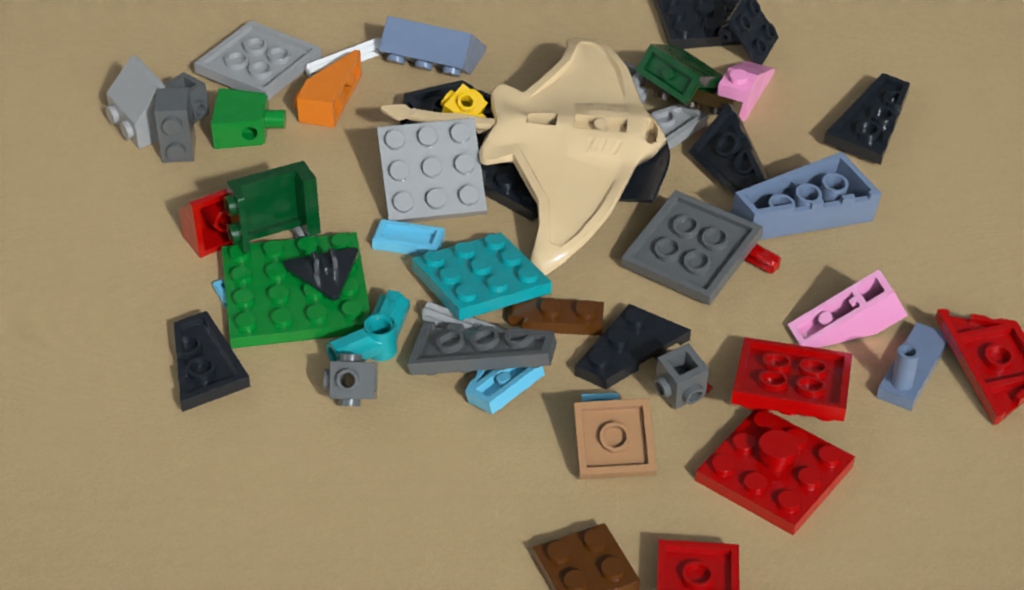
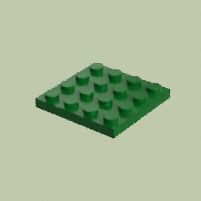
M357 232L250 243V252L246 254L242 253L237 244L222 246L231 349L345 336L364 328V321L371 316ZM355 247L359 253L343 291L336 301L330 300L284 268L286 260L311 256L312 251L321 254L329 252V248L337 251Z

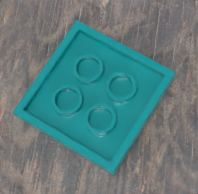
M502 233L489 234L484 238L470 242H460L452 247L438 251H428L423 255L411 258V270L459 321L551 294L552 281Z

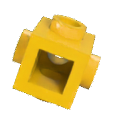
M464 84L456 92L450 90L440 103L443 107L441 113H463L487 118L483 113L488 102L484 100L477 90L470 89Z

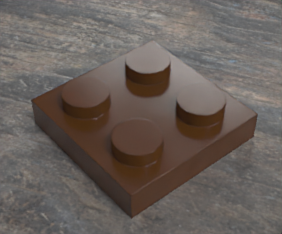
M605 523L532 547V558L550 590H639V577Z

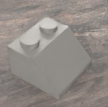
M135 55L129 58L107 91L108 106L105 110L109 121L120 128L126 140L130 139L138 149L159 142L154 108L156 90L165 88V85Z

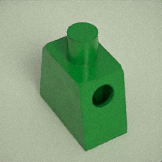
M225 88L218 89L211 120L214 149L263 145L266 143L268 128H286V110H269L268 96L265 93Z

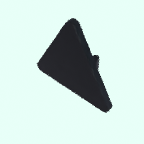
M355 247L337 251L329 248V252L317 254L316 251H312L311 256L290 259L284 262L286 270L330 300L336 301L343 291L359 253Z

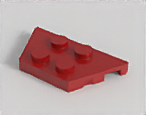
M938 309L935 316L938 326L992 424H999L1024 403V332L1018 322L1014 320L991 319L984 315L972 313L970 318L966 319L949 316L948 309Z

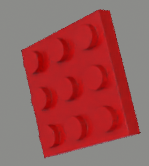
M744 337L731 404L741 405L746 409L752 410L761 408L778 411L781 414L790 416L796 414L811 416L827 422L834 420L844 422L852 353Z
M759 408L754 409L696 470L695 481L789 534L794 535L853 468L855 456L770 411ZM770 430H783L793 435L798 443L795 461L785 467H773L764 463L758 455L760 437Z

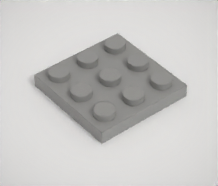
M250 20L194 63L195 73L236 90L265 93L268 96V100H270L306 71L305 65L307 63L321 59L322 52L319 46Z
M474 118L377 127L388 220L409 223L486 215L487 205Z

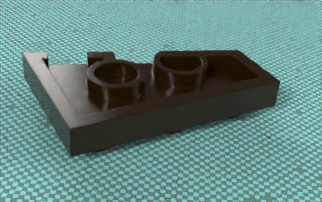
M646 80L644 87L654 90V97L671 101V94L650 80ZM697 90L690 104L681 102V105L699 109L700 104L711 107L710 113L718 115L729 102L735 106L738 114H740L743 102Z

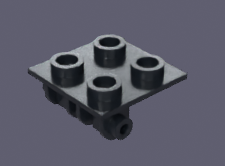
M740 0L733 7V12L728 15L724 26L718 32L722 42L727 43L739 39L753 62L763 65L779 37L775 27L769 23L756 0Z

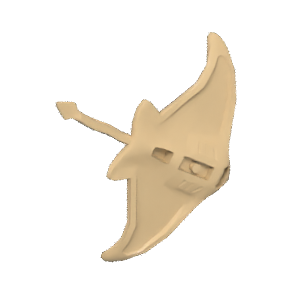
M578 37L567 39V49L561 60L525 92H521L506 84L495 86L491 92V111L494 119L463 113H440L415 108L411 109L406 104L381 106L382 113L397 121L408 119L424 123L474 118L478 134L490 131L479 150L480 162L483 165L514 163L537 204L539 229L530 261L544 275L556 269L588 242L611 216L634 169L653 158L667 141L659 124L641 103L639 93L628 67L611 47L592 39Z

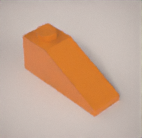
M353 50L305 81L301 90L297 91L294 97V109L298 110L299 123L335 127L362 76L360 50Z

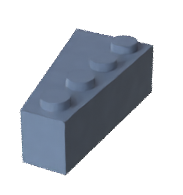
M841 151L735 192L730 213L763 226V236L760 238V240L871 222L874 219L882 193Z

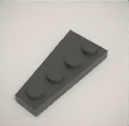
M423 321L407 365L411 375H436L438 373L451 372L469 373L478 370H505L519 367L538 368L551 365L557 341L554 331L511 328L506 333H499L495 330L494 326H481L478 331L465 330L463 324L449 323L447 328H438L435 322Z

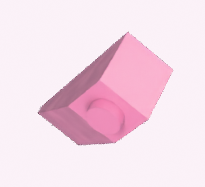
M750 61L729 67L718 84L717 95L743 102L739 116L745 122L772 78L775 68Z
M878 269L787 325L800 346L821 348L878 334L908 315L894 290Z

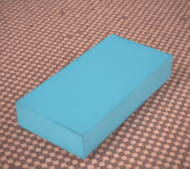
M380 219L372 239V249L417 256L423 255L428 251L441 250L445 239V228Z

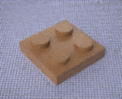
M649 398L574 402L573 413L579 480L656 475L657 467Z

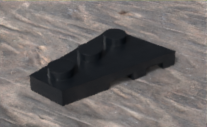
M629 304L575 365V376L606 390L637 372L639 365L652 357L657 360L658 357L666 354L667 348L676 343L682 345L689 341L691 329Z

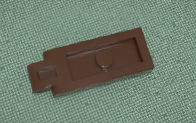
M534 298L509 306L508 323L512 326H521L522 329L554 331V333L601 336L604 302Z

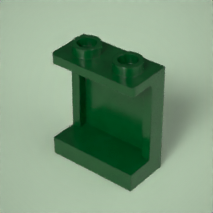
M650 44L635 70L684 104H690L697 90L717 94L718 84L724 76L678 45Z
M304 160L226 181L227 196L223 197L225 210L231 219V224H227V233L231 243H237L243 254L250 252L249 241L301 226L308 237L321 233L316 177Z

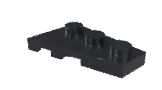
M728 102L688 152L735 196V192L769 180L735 106Z
M207 311L174 322L182 412L251 387L249 375Z

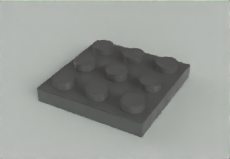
M675 190L621 257L622 267L710 305L763 236V226Z

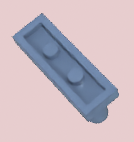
M918 322L915 324L905 343L898 347L896 358L878 387L876 398L904 409L912 410L948 346L942 331Z

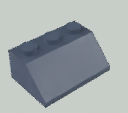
M387 16L379 51L388 56L387 61L404 65L406 60L415 62V67L423 70L432 71L433 67L443 69L442 73L460 77V73L471 75L486 52L487 46L471 33Z

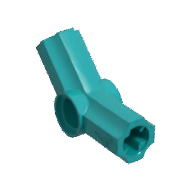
M388 290L386 294L380 295L373 314L364 321V328L326 343V353L330 361H340V354H361L362 362L370 358L375 361H386L393 358L397 353V339L410 309L409 299L405 298L401 292Z

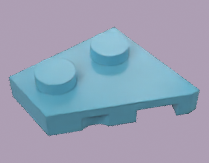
M541 366L538 368L519 367L505 370H478L476 377L470 381L465 390L468 403L490 414H494L545 375L544 368Z

